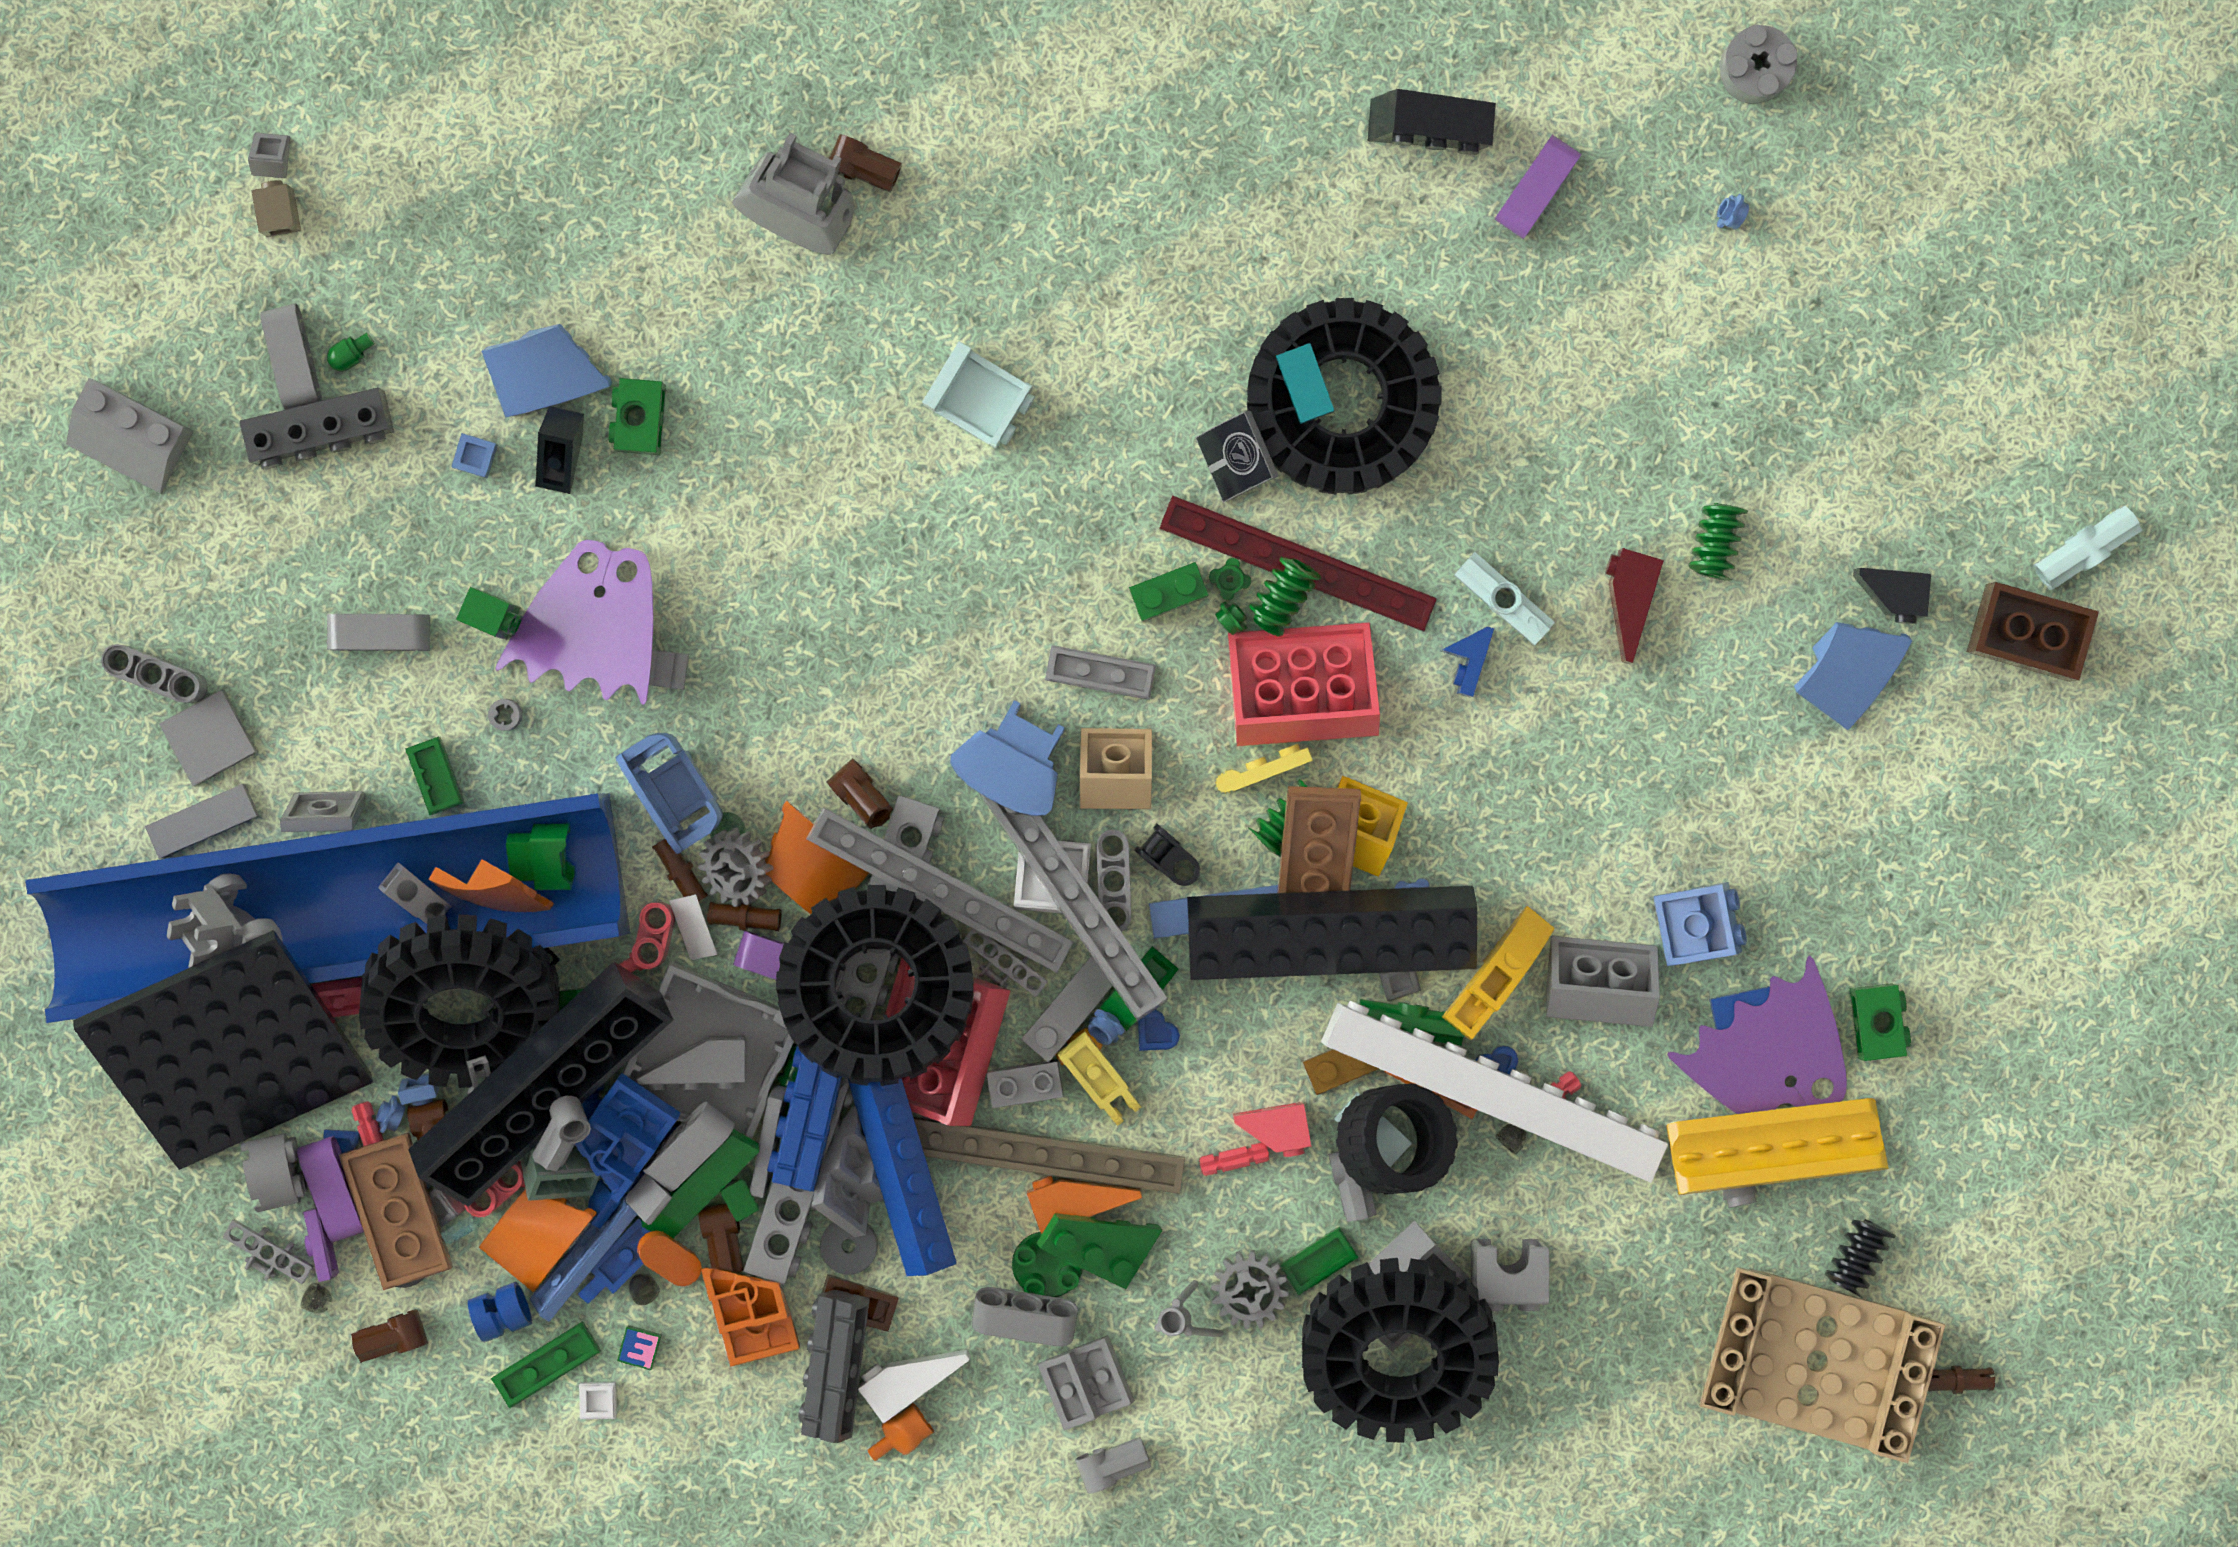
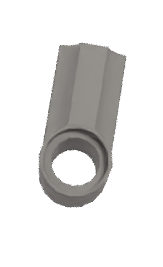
M574 1096L560 1097L550 1106L549 1112L552 1119L532 1154L534 1161L542 1165L546 1170L558 1171L559 1167H563L574 1145L584 1140L590 1133V1124L581 1102Z
M1339 1152L1328 1154L1335 1185L1339 1186L1342 1207L1347 1222L1363 1220L1377 1215L1372 1193L1368 1189L1360 1187L1352 1177H1349L1343 1163L1340 1162Z
M1141 1437L1107 1450L1099 1448L1092 1451L1093 1455L1089 1456L1088 1453H1085L1075 1459L1088 1494L1107 1489L1116 1484L1117 1480L1151 1468L1149 1456Z

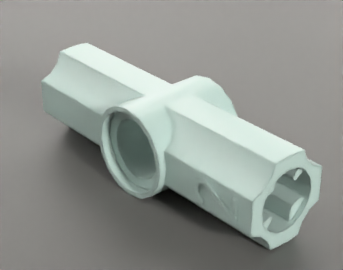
M2122 506L2092 526L2091 524L2077 532L2078 535L2074 537L2072 535L2064 541L2065 544L2035 563L2033 566L2043 584L2049 590H2053L2080 571H2087L2108 558L2112 550L2142 531L2140 522L2127 506Z
M1476 552L1454 574L1456 578L1483 600L1492 612L1500 615L1534 646L1555 623L1523 595L1515 584L1506 580ZM1507 589L1512 593L1514 599L1510 608L1505 609L1498 606L1495 600L1498 590Z

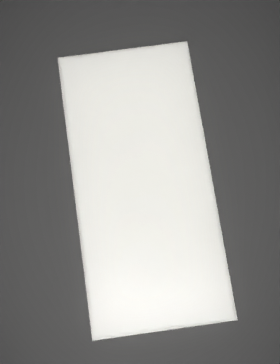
M691 895L670 900L671 908L690 959L696 960L717 955L697 896Z

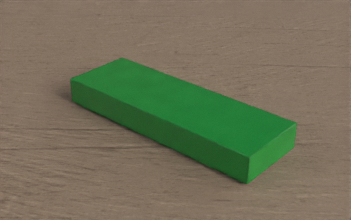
M582 1321L496 1374L491 1380L510 1409L601 1352V1349Z

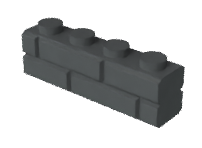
M830 1290L818 1294V1298L813 1303L814 1332L810 1335L807 1343V1350L811 1353L810 1365L803 1376L806 1396L798 1415L799 1421L802 1422L801 1435L820 1438V1440L831 1443H840L852 1438L870 1300L868 1297L852 1295L840 1290Z

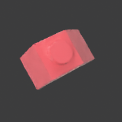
M1303 1102L1233 1113L1236 1125L1276 1153L1283 1152L1284 1157L1305 1154L1304 1148L1311 1147Z

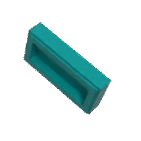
M1310 343L1276 355L1300 424L1335 411Z

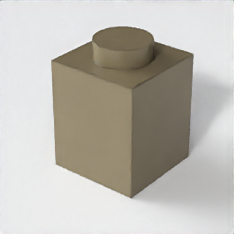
M281 180L261 183L260 189L251 190L259 233L265 237L301 231L293 188L283 184Z

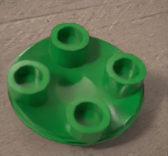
M1041 1232L1033 1233L1019 1243L1013 1254L1012 1270L1018 1284L1026 1293L1059 1297L1075 1289L1079 1284L1083 1269L1041 1250L1036 1243L1042 1234Z

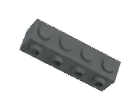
M378 387L239 421L249 463L261 465V469L279 467L283 465L282 459L295 456L296 461L317 457L316 451L330 448L331 453L346 451L352 448V442L364 440L365 444L379 443L386 440L385 434L394 432L385 391Z

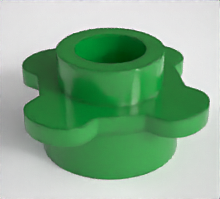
M1236 558L1227 559L1224 566L1211 570L1209 574V580L1212 583H1216L1217 588L1221 591L1220 596L1225 600L1233 599L1236 592L1242 588L1247 589L1251 585V577L1244 574L1240 568V561ZM1229 575L1234 578L1232 582L1227 581Z
M1225 601L1220 604L1221 609L1215 615L1230 634L1234 635L1239 630L1243 632L1248 628L1244 623L1247 620V616L1236 603L1229 605Z

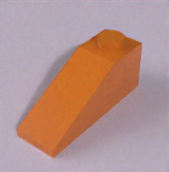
M1052 1175L1033 1181V1188L1027 1190V1196L1041 1234L1055 1213L1090 1217L1142 1198L1140 1188L1064 1178L1053 1181Z

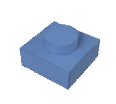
M461 433L451 467L488 479L498 444Z
M429 1073L421 1075L417 1081L411 1078L402 1079L398 1090L401 1105L412 1103L414 1106L427 1104L437 1097L440 1086L428 1084Z

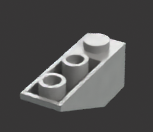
M708 1036L637 1075V1083L644 1085L646 1090L651 1091L665 1090L666 1084H680V1089L683 1090L702 1089V1083H716L717 1089L738 1088V1083H745L744 1036Z

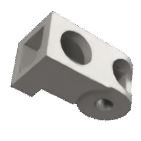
M400 863L395 865L378 887L384 894L426 924L428 918L445 915L452 907Z

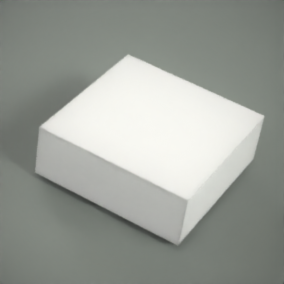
M581 1382L579 1384L580 1419H616V1382Z

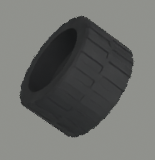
M1397 1084L1364 1091L1363 1094L1352 1099L1348 1107H1345L1337 1127L1336 1147H1338V1156L1346 1169V1173L1360 1187L1376 1194L1418 1192L1436 1185L1449 1172L1448 1169L1454 1162L1455 1151L1458 1146L1457 1127L1453 1121L1450 1109L1446 1107L1444 1101L1438 1095L1436 1096L1431 1090L1419 1087L1417 1084ZM1390 1106L1399 1108L1409 1117L1417 1136V1148L1413 1161L1402 1173L1394 1171L1386 1164L1377 1146L1378 1123L1383 1113Z

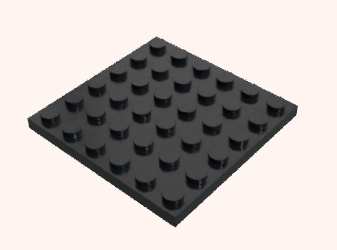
M274 930L73 1020L75 1032L178 1170L373 1083L370 1070Z

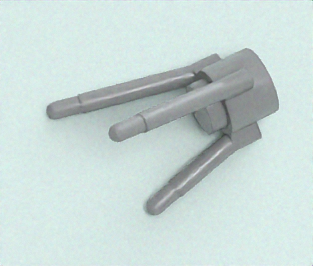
M1193 1280L1178 1298L1173 1299L1172 1307L1164 1309L1160 1313L1158 1324L1154 1327L1155 1331H1162L1167 1336H1176L1184 1333L1186 1336L1222 1337L1224 1334L1222 1330L1199 1328L1191 1325L1190 1312L1183 1307V1303L1198 1286V1281Z

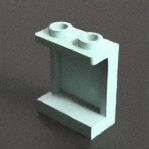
M959 341L922 403L933 412L997 449L1000 443L1004 445L1009 443L1017 427L1012 425L1019 412L1023 415L1027 413L1035 396L1030 394L1033 390L1031 384L1021 381L976 354L970 347Z

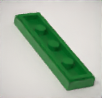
M733 1129L724 1143L678 1188L672 1192L669 1191L671 1200L652 1224L648 1225L641 1219L642 1227L649 1231H662L674 1239L760 1152L759 1143Z

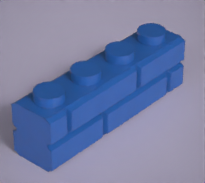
M797 1046L792 1067L798 1068L795 1082L788 1081L784 1102L790 1103L787 1117L780 1116L776 1130V1137L782 1138L779 1152L772 1151L767 1172L773 1173L771 1181L773 1183L814 1192L826 1149L842 1076L837 1079L822 1071L821 1066L815 1062L811 1063Z

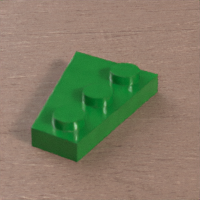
M1055 1213L1036 1244L1045 1252L1127 1289L1163 1229L1158 1224L1152 1223L1136 1225L1124 1220L1108 1222L1096 1220L1095 1217Z

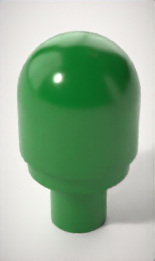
M367 332L355 340L351 336L347 339L344 338L330 347L327 352V362L336 371H347L360 363L361 359L365 357L363 352L375 343Z

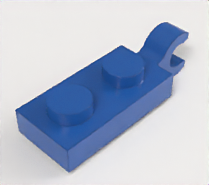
M640 1217L613 1243L591 1270L595 1277L578 1293L587 1304L605 1287L614 1294L643 1265L637 1253V1246L640 1239L651 1231L642 1227Z

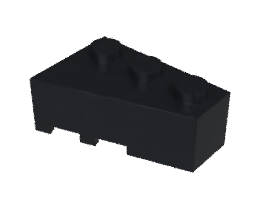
M1395 89L1371 99L1367 141L1392 143L1402 146L1420 145L1430 150L1458 148V153L1477 155L1479 150L1493 146L1496 103Z

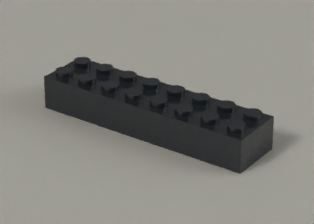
M1473 886L1187 897L1190 980L1477 969V902Z
M615 961L612 962L408 1149L418 1178L469 1207L539 1143L552 1119L549 1110L555 1100L563 1096H574L582 1104L674 1020L662 993Z

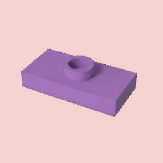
M315 1207L303 1212L308 1236H305V1248L308 1256H313L318 1282L336 1277L339 1269L333 1243L329 1240Z

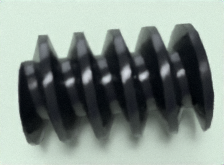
M1853 1219L1851 1224L1858 1233L1846 1232L1845 1237L1851 1243V1246L1839 1245L1838 1250L1845 1258L1833 1257L1831 1262L1837 1267L1838 1271L1826 1270L1825 1275L1831 1282L1863 1298L1856 1290L1857 1288H1869L1870 1285L1863 1276H1875L1877 1273L1869 1265L1870 1262L1882 1264L1883 1259L1876 1251H1888L1890 1247L1883 1238H1895L1896 1235L1867 1219L1864 1221Z

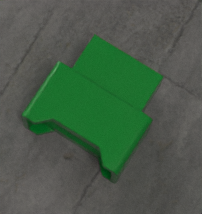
M533 824L531 833H508L506 849L509 874L519 881H534L535 890H571L575 878V866L567 861L565 848L567 835L571 830L570 824Z

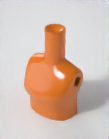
M912 1402L904 1411L897 1413L884 1424L882 1423L885 1437L867 1451L874 1461L880 1459L893 1448L903 1455H907L915 1450L924 1439L933 1434L934 1429L930 1423L928 1424L919 1408Z

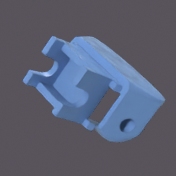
M1014 700L998 730L990 728L986 733L981 730L976 732L951 754L950 764L956 774L968 786L992 801L1018 813L1031 816L1046 815L1052 811L1058 773L1052 770L1054 762L1048 759L1062 736L1065 727L1058 724L1053 735L1018 717L1016 714L1021 707V703Z
M655 733L649 735L615 757L638 798L676 854H679L710 834L720 824L723 813L716 801L719 799L709 786L689 751H685L672 734ZM668 747L673 754H678L650 773L642 766L643 763ZM707 806L710 812L683 830L680 823Z

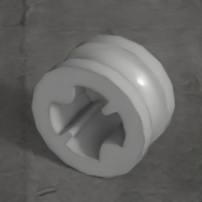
M500 699L490 706L488 718L496 729L510 731L520 724L522 710L515 701ZM504 705L505 709H509L511 706L514 710V713L510 716L512 722L506 725V721H502L500 724L497 720V717L500 715L498 709L500 706Z

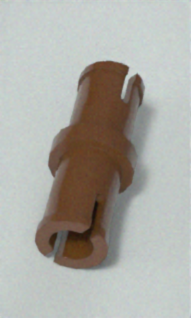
M666 839L652 846L669 873L666 875L668 880L674 881L683 897L696 895L699 902L708 896L692 871L693 864L691 861L687 862L681 852L676 854Z
M710 902L707 921L710 925L738 926L739 930L747 931L748 928H757L779 932L782 910L751 907V904L745 905L744 902H742L741 906L737 907L730 904Z
M1953 1365L1951 1369H1934L1928 1391H1952L1953 1394H1962L1964 1390L1993 1391L1995 1388V1377H1990V1375L1995 1373L1992 1367L1962 1369L1960 1365Z

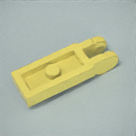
M1295 744L1278 751L1281 757L1267 763L1264 756L1246 763L1247 771L1239 773L1230 769L1225 771V774L1221 773L1216 778V787L1221 793H1230L1231 790L1236 791L1313 760L1308 747L1300 750L1299 744Z
M1086 1032L1082 1033L1057 1053L1061 1061L1100 1109H1104L1117 1126L1124 1122L1119 1110L1110 1102L1119 1095L1124 1098L1128 1107L1135 1112L1142 1108L1128 1090L1127 1083Z

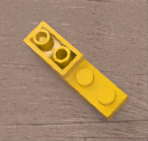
M1526 906L1483 960L1484 964L1442 1018L1468 1039L1472 1040L1493 1012H1497L1519 984L1555 928L1530 907Z

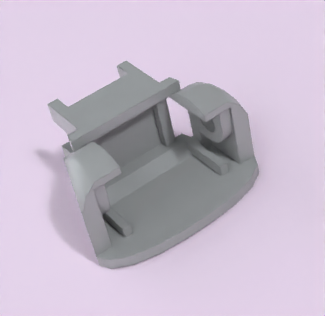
M790 132L783 148L780 147L777 153L767 152L760 158L750 171L732 203L744 216L772 233L811 251L831 255L835 252L849 228L854 213V201L851 192L843 188L845 180L838 176L842 158L835 155L830 160L795 142L796 135ZM834 185L831 202L835 205L829 216L826 217L825 212L820 210V207Z
M222 874L206 884L203 891L173 897L172 907L174 910L192 909L191 914L186 918L170 921L167 930V938L169 940L182 938L192 952L189 968L272 930L277 933L282 941L280 929L272 919H255L246 911L233 906L238 890L246 889L247 884L240 875Z

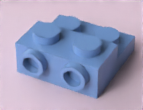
M1729 882L1654 896L1667 966L1733 956L1742 952L1741 945H1746L1747 936L1744 925L1737 924L1734 910L1740 909V900L1737 890L1730 889Z

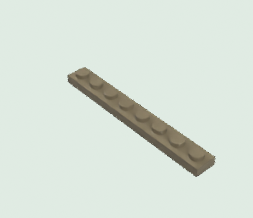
M913 1117L925 1157L1180 1194L1185 1157L972 1125L948 1126L935 1120Z

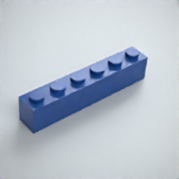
M902 1078L898 1079V1084L881 1086L880 1082H869L868 1086L853 1084L848 1079L906 1276H927L957 1264Z

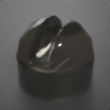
M1507 1124L1495 1135L1497 1140L1514 1155L1520 1152L1527 1141L1525 1130L1512 1124Z
M641 1273L633 1276L629 1282V1293L633 1301L638 1305H647L653 1302L659 1295L660 1288L658 1284L648 1274Z
M315 1282L310 1284L302 1297L301 1308L315 1314L326 1312L328 1310L324 1306L326 1301L332 1303L330 1291Z

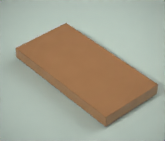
M1288 786L1277 893L1350 890L1361 801L1360 789Z
M409 1132L339 1155L383 1290L453 1268L426 1182L418 1178L408 1151L413 1146Z

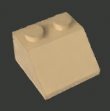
M1081 728L1080 809H1151L1152 729Z

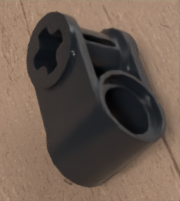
M1156 823L1153 827L1155 831L1141 847L1137 846L1134 851L1174 883L1180 886L1192 885L1200 876L1199 862L1180 846L1181 843ZM1161 840H1163V843L1152 854L1151 852L1153 851V849L1159 844ZM1181 860H1189L1194 865V875L1189 880H1180L1174 873L1175 865Z

